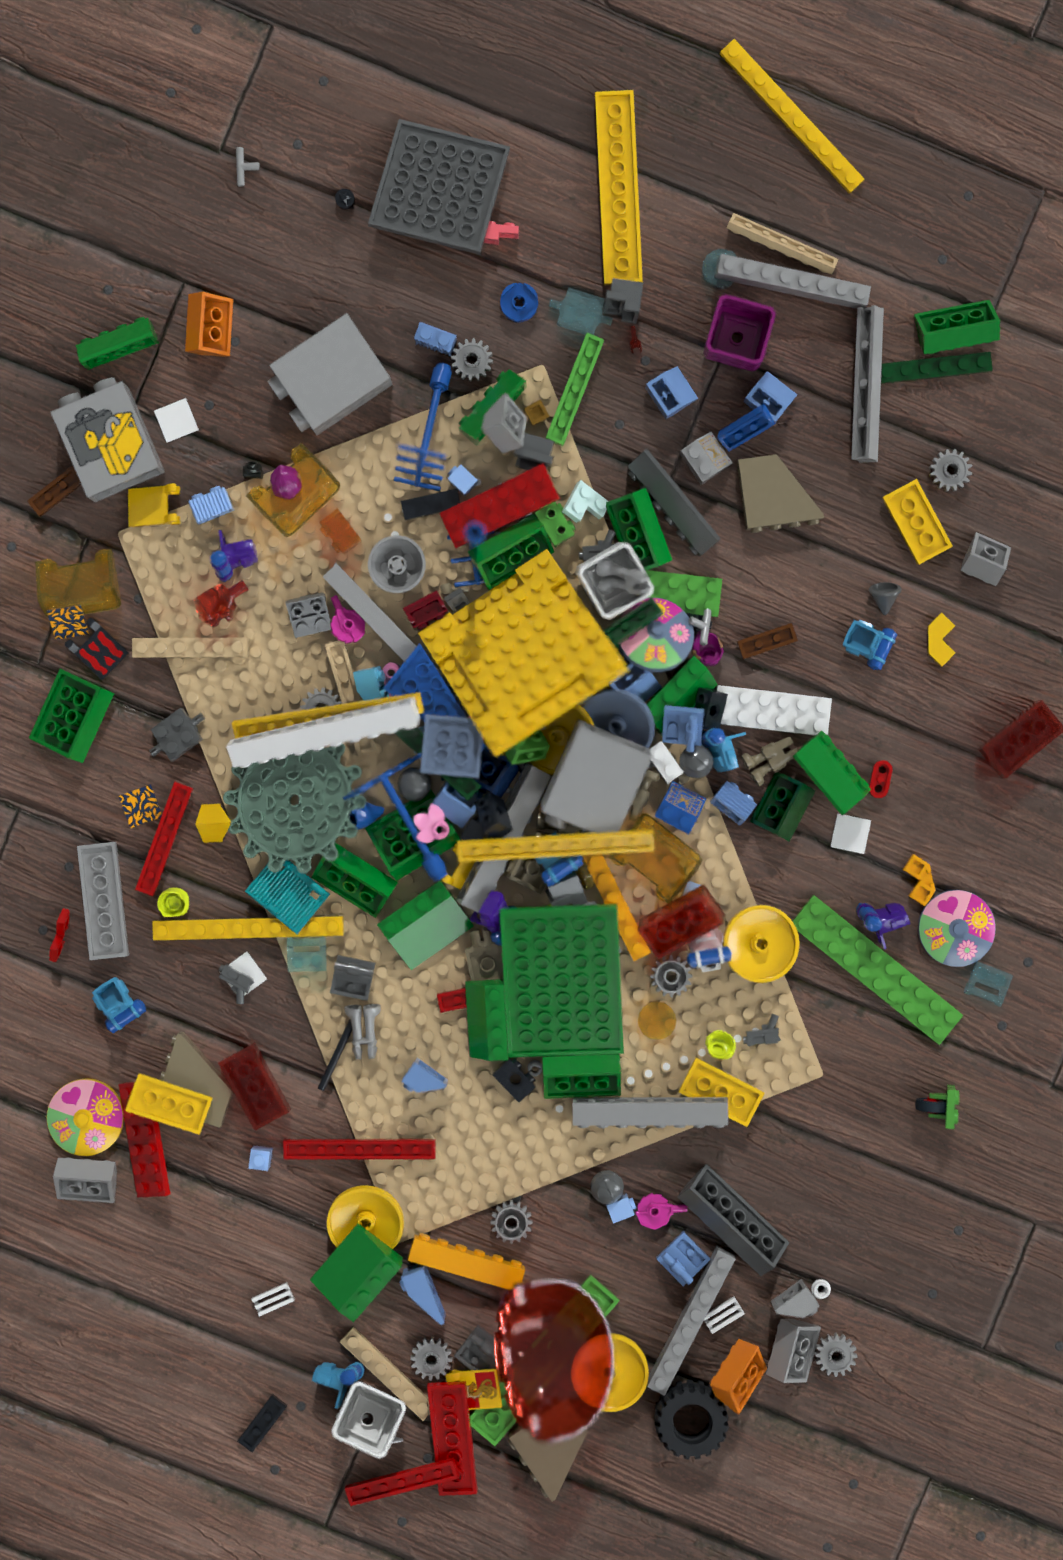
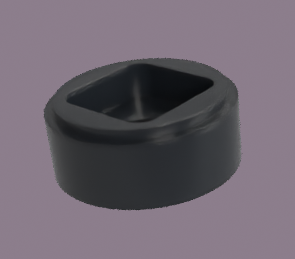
M341 189L336 193L335 201L338 207L349 209L354 205L355 198L352 191Z

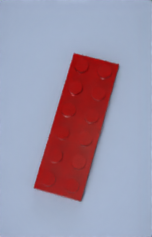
M542 463L439 514L454 547L457 549L468 543L465 538V530L468 525L472 523L481 524L486 535L559 500L560 497L545 464Z
M135 1082L118 1084L137 1198L170 1195L159 1122L125 1111Z
M466 1381L428 1383L427 1391L435 1462L454 1457L460 1475L458 1479L439 1483V1496L477 1494L478 1487Z

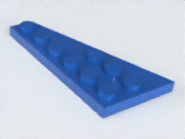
M420 643L383 688L392 696L420 692L424 712L419 715L420 719L424 722L426 714L467 718ZM482 741V750H481V752H482V751L485 749V747H486L485 744L483 743V741Z

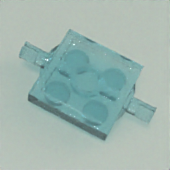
M569 287L566 297L562 302L551 299L549 307L559 309L557 326L583 334L590 333L594 335L599 323L611 326L613 318L602 315L604 298Z

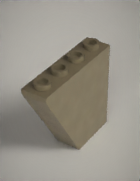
M777 454L739 459L737 461L746 530H751V533L762 532V528L770 527V530L782 529L781 526L789 525V528L801 526L800 523L808 522V525L820 524L819 521L824 519V514Z
M180 1031L172 1038L171 1046H173L171 1054L168 1053L165 1064L167 1068L165 1072L162 1071L159 1080L213 1097L204 1123L220 1128L224 1123L234 1087L184 1032Z
M565 1394L509 1432V1445L513 1450L519 1452L521 1463L529 1467L532 1479L535 1482H539L542 1486L540 1488L545 1498L549 1497L552 1502L556 1499L588 1432V1427Z

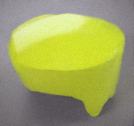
M168 888L158 898V910L163 917L185 915L189 908V896L181 888Z

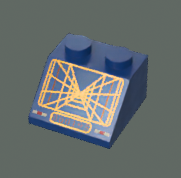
M672 781L654 816L689 835L699 817L706 798Z

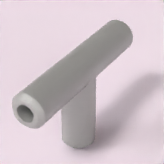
M237 147V186L243 187L245 185L244 171L259 170L260 164L258 162L244 163V149Z
M710 609L704 610L703 621L694 617H690L688 620L689 624L701 629L699 642L701 645H706L708 641L712 613Z

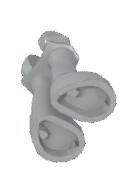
M606 558L598 562L596 572L599 576H604L599 582V591L601 593L609 594L616 587L625 589L630 594L641 595L649 593V586L643 584L648 581V576L644 572L637 569L627 570Z
M368 1004L363 1006L366 1037H362L361 1005L345 1006V1014L351 1019L352 1051L355 1058L362 1059V1044H368L369 1059H374L378 1048L376 1046L374 1022L375 1017L381 1011V1005Z

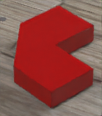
M62 909L56 922V936L50 947L49 961L56 962L65 942L63 939L70 922V911L68 909Z

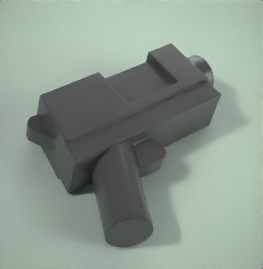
M608 530L605 540H599L598 545L582 546V552H579V560L583 559V562L613 546L614 544L611 543L616 532Z
M222 964L218 970L221 972L219 978L233 985L231 989L237 992L236 1004H244V992H249L250 986L254 984L253 978L236 971L228 964L225 966Z
M771 1014L769 1023L761 1025L762 1029L746 1031V1036L743 1037V1044L754 1046L755 1044L778 1043L781 1039L778 1036L779 1028H775L779 1016Z

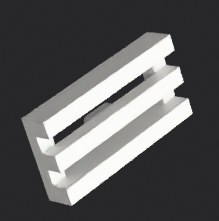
M287 1282L252 1297V1302L255 1304L259 1317L295 1300ZM286 1289V1292L281 1293L261 1303L258 1302V1300L262 1298H265L280 1290ZM289 1296V1298L281 1302H278L272 1306H269L263 1310L261 1308L283 1297Z
M733 1296L709 1311L704 1321L713 1334L745 1313ZM733 1303L735 1304V1306L723 1312L711 1321L708 1320V1318L725 1309L729 1305ZM738 1310V1312H736L735 1314H733V1315H731L730 1317L726 1318L725 1320H723L722 1322L718 1323V1324L715 1325L714 1327L712 1326V1325L715 1324L716 1322L720 1321L721 1319L725 1318V1317L728 1316L729 1314H731V1313H733L734 1311Z

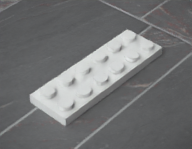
M717 685V691L728 694L721 721L722 725L816 735L823 731L828 735L832 698Z

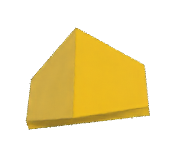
M203 804L200 807L195 825L203 843L223 842V838L232 822L221 807V804Z

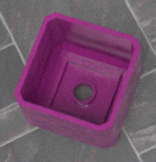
M726 294L720 297L703 351L706 359L751 372L757 370L763 361L776 313L774 309ZM734 333L741 334L742 341L735 343L732 340V335Z

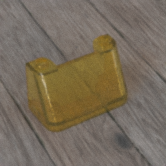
M302 443L292 450L290 457L293 461L290 467L295 468L300 473L302 479L301 491L293 499L285 500L275 496L270 486L267 489L263 486L254 487L246 495L285 537L296 533L340 489V482Z
M111 549L99 550L94 555L95 561L59 567L51 559L35 562L37 601L46 617H48L47 610L81 605L83 614L113 610L121 606L114 554Z
M642 813L628 831L653 830L654 851L610 853L608 857L617 866H625L628 863L657 886V897L661 901L670 904L696 874L702 863V858L695 850L646 813Z

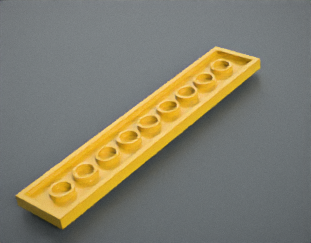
M633 90L595 92L604 285H611L613 278L643 283Z

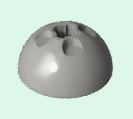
M394 535L380 540L370 552L368 559L369 574L374 583L387 592L403 593L413 589L421 581L425 572L426 563L422 549L416 542L405 536Z

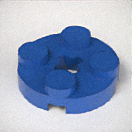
M512 283L503 290L500 299L503 314L516 323L532 318L538 308L536 291L525 283ZM516 298L519 300L521 298L524 299L522 307L515 306Z

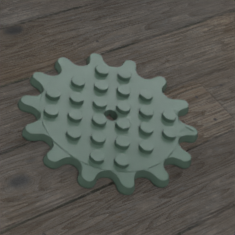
M343 743L336 747L330 746L318 751H313V749L307 750L301 755L290 754L280 760L272 758L263 764H258V762L251 763L250 766L240 768V766L233 768L232 765V773L239 778L240 785L234 791L225 792L223 801L228 805L235 806L238 810V815L235 819L231 820L232 823L228 831L231 834L243 832L248 836V842L243 849L245 857L254 858L259 852H266L269 856L268 868L272 872H279L283 863L291 859L295 861L297 870L300 873L310 871L311 858L315 854L323 855L328 861L337 859L338 851L335 848V840L339 836L354 838L358 833L357 827L349 820L350 812L355 809H362L366 805L365 797L359 794L346 801L343 800L345 795L352 792V782L360 778L362 774L361 768L357 765L344 767L341 764L340 759L345 751ZM294 795H298L299 804H291V798Z

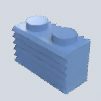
M422 322L419 323L414 337L416 345H423L427 349H434V351L437 350V352L444 353L445 355L448 354V356L452 355L457 341L455 334Z
M728 781L720 787L710 801L713 806H716L717 809L738 825L745 822L757 805L752 796L742 793L735 783Z

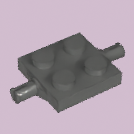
M179 708L153 727L151 731L158 744L149 750L151 755L155 757L159 752L164 751L170 761H175L201 742L203 738L198 732L197 724L205 720L204 715L199 713L192 719L187 715L184 708Z

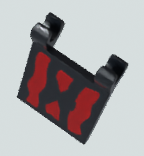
M90 617L86 623L95 633L80 648L71 639L65 642V646L103 680L129 652L94 618Z

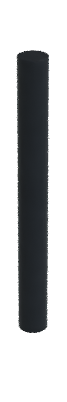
M350 1018L318 1085V1089L325 1091L351 1035L352 1023Z

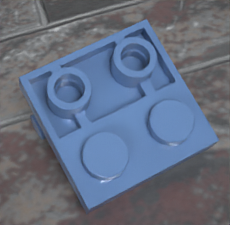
M665 705L662 742L687 745V752H694V746H701L704 709Z
M684 1231L656 1257L682 1286L686 1283L688 1285L691 1284L694 1280L693 1277L711 1260Z

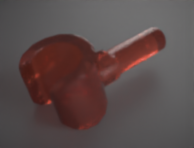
M631 326V353L634 354L633 349L637 347L641 353V341L637 338L635 326Z

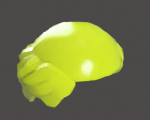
M715 1030L706 1037L705 1045L708 1053L713 1058L725 1060L734 1055L736 1042L731 1034H727L726 1031Z

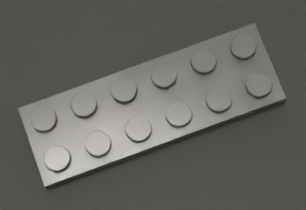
M117 842L77 846L89 960L129 956Z

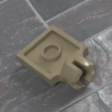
M483 927L482 930L484 938H481L479 928L471 931L472 946L465 948L471 981L504 979L502 946L496 945L491 940L490 936L492 933L486 927Z

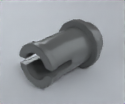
M532 1060L528 1064L529 1073L532 1076L541 1074L543 1070L542 1063L538 1060ZM537 1066L539 1069L534 1071L532 1067Z

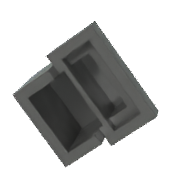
M613 278L610 291L607 290L603 313L622 316L621 322L636 324L640 310L643 283Z
M525 433L523 447L514 451V456L518 457L516 467L530 470L542 463L545 464L546 468L548 466L551 467L553 462L551 453L554 441Z
M575 870L559 880L557 884L547 885L548 889L545 890L551 906H565L570 903L573 906L588 903Z

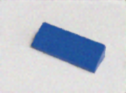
M762 404L719 430L717 439L728 451H731L775 425V422L766 405Z

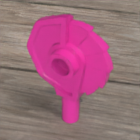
M335 595L330 598L336 610L335 616H333L330 623L331 633L338 641L345 643L353 642L355 644L365 634V621L355 610H347L345 607H342L338 596Z
M650 1193L646 1197L643 1196L640 1203H638V1211L635 1213L642 1226L655 1230L666 1225L673 1213L687 1212V1206L685 1204L672 1205V1203H667L668 1200L662 1197L661 1194Z

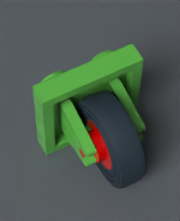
M947 1085V1094L929 1093L927 1098H917L915 1109L929 1113L928 1117L946 1119V1128L954 1129V1124H958V1110L955 1109V1104L959 1105V1090L955 1089V1085Z

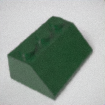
M776 772L750 822L790 842L816 790L787 775Z

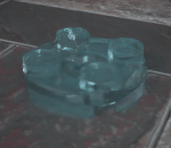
M717 249L706 256L702 265V275L704 280L712 285V287L725 289L734 284L731 281L714 278L718 257L721 254L736 257L733 251Z

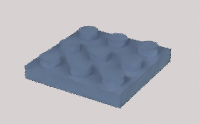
M426 714L420 773L479 778L483 736L472 718Z

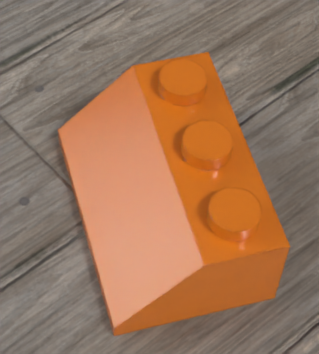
M206 292L188 294L185 352L207 356H230L233 299Z
M738 1339L736 1344L731 1347L726 1360L722 1362L719 1371L711 1380L710 1386L714 1395L736 1414H740L767 1370L759 1347Z

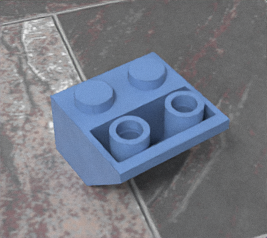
M678 367L660 374L645 386V389L666 420L698 399Z
M767 371L743 402L753 410L765 404L776 423L797 394Z
M632 663L627 666L629 670L627 673L608 684L612 689L633 693L644 703L662 688L650 671L640 669Z

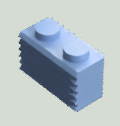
M213 487L209 490L210 493L205 495L202 493L196 494L191 497L192 500L188 501L197 524L200 525L235 511L224 487Z

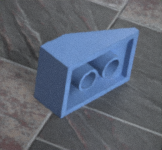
M415 1264L405 1268L400 1280L402 1290L407 1291L408 1296L440 1325L444 1324L446 1313L428 1267Z

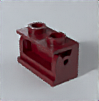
M437 590L403 608L413 629L418 628L419 631L429 626L428 623L432 620H440L448 613Z

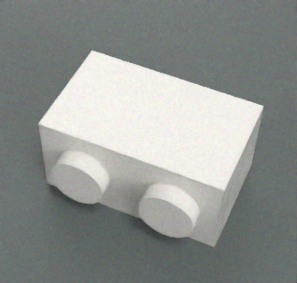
M662 741L649 749L653 756L651 762L659 774H661L666 784L684 773Z

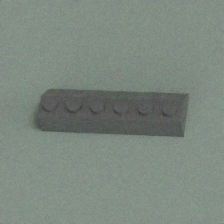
M645 449L628 465L627 469L629 471L627 474L633 481H638L641 485L640 489H647L649 496L653 500L652 505L657 511L661 510L666 515L664 516L665 521L670 526H675L678 530L676 534L682 541L686 540L690 545L688 549L694 556L698 555L701 557L719 542L721 538L648 449Z
M707 1164L694 1175L678 1195V1198L760 1276L774 1269L789 1244L772 1225Z

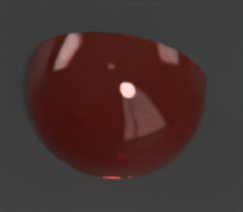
M536 1279L516 1283L512 1289L507 1290L503 1295L495 1320L498 1322V1332H494L495 1359L500 1383L504 1382L507 1392L504 1395L518 1424L524 1431L528 1430L531 1433V1438L551 1444L573 1438L585 1431L596 1420L606 1403L611 1389L614 1352L607 1321L596 1301L584 1289L572 1282L561 1279Z

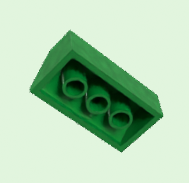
M990 300L914 314L919 344L924 354H933L940 351L1000 340V319Z
M141 317L134 320V323L130 325L122 324L117 326L114 331L101 332L96 338H85L80 341V344L76 345L80 363L87 370L156 345L159 341L152 322L149 318Z
M509 369L506 373L503 371L497 377V383L494 387L490 386L483 394L485 396L481 402L477 401L472 406V413L468 417L465 415L459 422V431L476 446L486 436L482 430L484 415L503 394L507 393L512 401L515 402L526 389V380Z
M646 488L606 502V509L618 541L631 546L644 571L672 561Z
M533 513L468 551V554L487 589L491 590L516 574L515 569L541 552L548 549L550 554H553L555 551L544 525Z
M695 656L690 657L646 703L653 715L655 730L662 737L665 705L694 708L699 687L714 689L717 686V682L710 671Z
M820 731L808 740L793 755L794 759L842 816L871 790L867 781L860 777L855 767L845 759L842 751L836 748L831 738L823 731Z
M335 843V848L338 851L337 859L328 861L322 856L311 878L376 918L398 882Z
M504 979L465 981L470 1057L486 1061L508 1060Z
M620 1054L543 1057L544 1099L621 1096Z

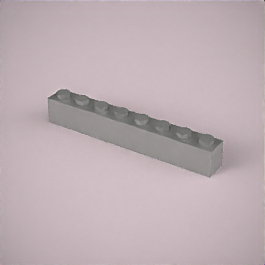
M721 254L718 257L714 278L856 309L857 307L865 308L868 305L871 286L725 254Z
M527 763L505 803L513 831L503 838L523 837V830L532 820V813L535 807L540 804L541 796L550 783V775ZM509 859L475 861L456 901L479 913L489 893L495 891L497 881L504 874L506 863Z
M728 1097L573 1098L572 1103L573 1126L578 1128H587L589 1126L607 1128L608 1125H616L617 1128H626L627 1125H635L637 1128H645L647 1125H654L656 1128H664L666 1125H674L676 1128H683L685 1125H693L695 1128L713 1125L715 1128H722L724 1125H728Z
M716 1245L710 1257L711 1260L704 1268L649 1374L647 1387L664 1396L736 1259L733 1253Z

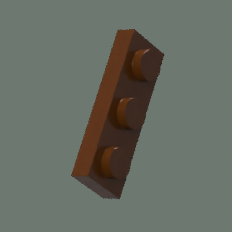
M71 466L27 500L38 516L44 515L82 485L75 467Z
M790 623L739 640L737 644L742 659H746L797 642L798 639L793 624Z

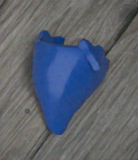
M366 802L364 808L355 809L350 812L349 820L357 829H363L380 817L385 809L382 806H375Z

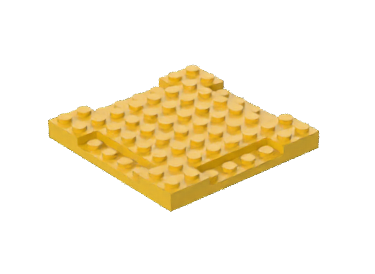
M548 549L515 569L516 574L453 615L449 612L442 619L433 622L418 632L496 757L629 671Z

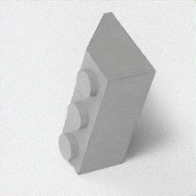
M69 1157L57 1159L53 1175L57 1199L115 1202L117 1179L115 1162L108 1160L72 1159Z
M780 1319L766 1375L783 1383L807 1382L821 1327L795 1319Z

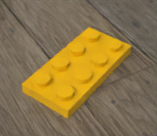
M917 479L882 497L917 565L953 547Z
M695 1057L678 1090L679 1093L687 1097H728V1118L748 1127L765 1094L758 1088Z
M138 1073L125 1111L200 1135L213 1097Z

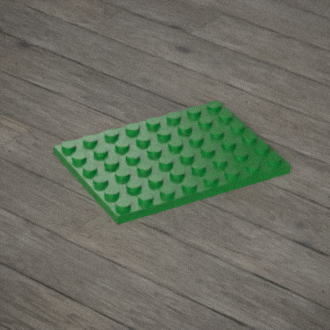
M617 904L500 909L508 1058L624 1054Z

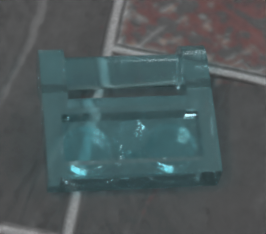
M326 936L302 939L287 937L288 972L327 971ZM294 946H320V951L294 952Z
M977 961L964 988V993L976 995L1001 1007L1013 975ZM976 982L999 990V993L994 995L976 988L974 985Z

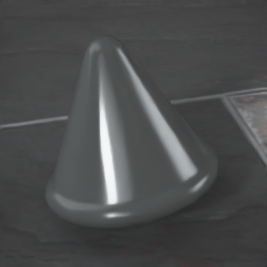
M891 582L876 583L869 588V593L883 615L889 613L897 596L902 591L898 584Z

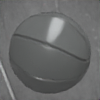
M694 746V752H687L686 748L680 755L679 764L685 775L698 779L705 777L711 771L713 757L706 747Z
M408 768L398 778V791L408 801H420L430 792V777L428 774L420 773V768Z
M611 1170L598 1172L591 1181V1194L602 1204L615 1203L623 1194V1180L617 1173Z

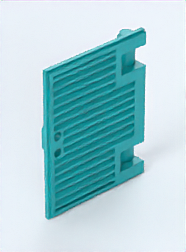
M289 860L283 863L285 868L279 872L270 871L267 863L245 892L294 933L298 934L329 897L330 893L308 875L300 873L297 867ZM313 890L320 895L317 900L310 895Z

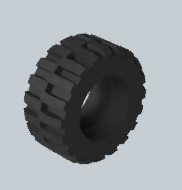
M687 1380V1383L682 1384V1381L676 1382L677 1386L672 1387L670 1385L665 1396L661 1394L659 1397L660 1401L656 1402L654 1421L658 1438L661 1443H664V1447L668 1451L672 1450L673 1455L677 1457L683 1455L684 1459L690 1460V1456H695V1460L701 1459L700 1455L703 1454L707 1457L712 1454V1449L717 1451L720 1448V1442H724L726 1438L725 1432L728 1431L729 1419L725 1404L714 1395L711 1386H705L702 1381L698 1380L697 1383H693V1380ZM688 1404L700 1405L709 1414V1422L705 1429L693 1435L679 1432L673 1424V1417L677 1410Z

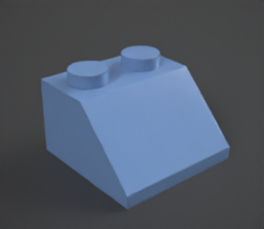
M445 781L432 804L438 806L444 812V816L453 824L463 828L476 810L475 802L484 793L478 790L467 801Z
M416 1058L404 1075L402 1082L404 1083L403 1086L410 1092L415 1091L419 1093L443 1089L446 1087L448 1079L419 1058Z

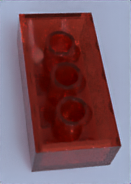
M1036 700L981 745L978 750L1002 779H1007L1063 733V725L1043 700Z
M705 884L640 918L637 930L655 956L660 959L723 925L725 913Z
M255 1042L218 1062L254 1130L289 1113L291 1108Z

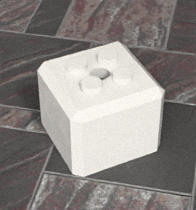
M620 542L576 566L575 570L578 580L598 615L608 619L652 595L654 589L648 578V581L643 583L649 586L648 594H630L627 590L617 587L609 594L599 591V582L604 576L597 574L596 566L603 558L611 560L627 570L637 569L645 573L631 546Z
M358 1381L352 1384L331 1429L333 1436L373 1456L381 1458L386 1455L406 1407L404 1402ZM365 1413L373 1415V1422L369 1425L364 1424L362 1421Z

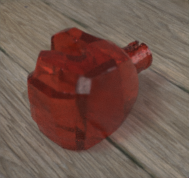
M241 580L229 589L221 583L194 599V603L201 622L214 628L220 624L219 622L223 618L228 622L233 620L234 611L237 608L234 598L249 590L245 582Z

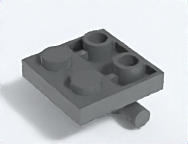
M325 593L310 594L286 600V607L295 638L331 630V619Z
M337 955L330 993L368 1001L376 962Z
M477 1325L456 1351L454 1357L471 1370L493 1369L497 1363H501L504 1359V1354L508 1351V1348L480 1325Z

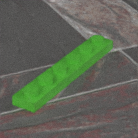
M586 333L545 439L552 440L555 444L563 447L604 339Z

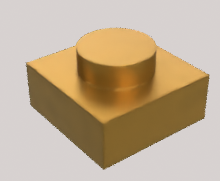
M541 399L524 408L532 426L550 418Z

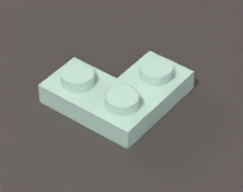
M580 480L576 483L562 512L576 523L581 521L586 510L597 519H601L607 510L606 502L608 501Z

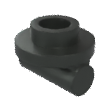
M255 461L247 462L243 466V477L262 479V465Z

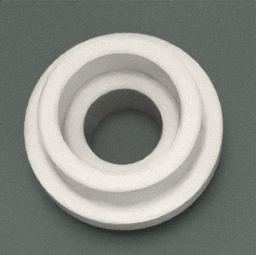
M818 1279L812 1284L811 1291L816 1298L824 1299L829 1296L831 1287L826 1280ZM819 1286H824V1290L821 1292H819L817 1288Z

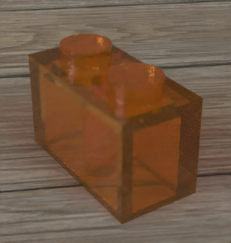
M338 508L319 522L322 525L319 528L326 538L328 536L331 537L334 541L331 545L337 553L341 551L345 555L362 542Z

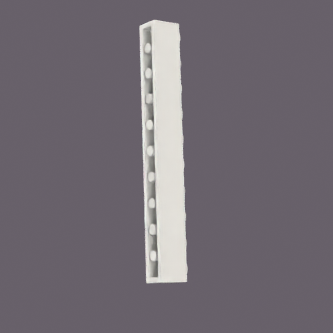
M411 697L232 739L226 747L233 768L238 766L245 768L250 766L251 763L258 762V764H263L272 758L280 760L290 754L301 755L311 749L318 751L328 745L336 747L341 745L342 742L350 741L353 743L363 737H377L380 733L384 732L392 734L402 728L406 730L413 729L418 725L420 715L415 699Z

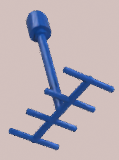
M437 363L433 368L429 385L434 392L420 449L398 444L397 447L401 450L418 453V460L400 455L396 457V460L416 464V470L399 466L395 467V471L416 475L415 481L395 476L394 481L435 491L441 490L439 486L422 483L421 477L442 481L443 478L439 475L422 472L424 466L444 470V465L426 462L425 460L426 456L446 459L445 454L428 451L441 393L448 390L452 375L451 367L446 363Z
M472 523L465 530V538L471 550L480 544L485 537L484 527L479 523ZM468 556L454 558L450 561L453 564L471 561V558ZM473 563L472 566L475 580L454 583V587L480 585L484 583L483 580L480 579V575L474 567Z
M419 753L345 795L343 800L346 801L381 782L424 856L422 857L424 861L421 864L429 878L436 882L448 875L446 872L447 868L438 853L430 852L426 843L417 839L419 831L387 778L420 759L422 754Z

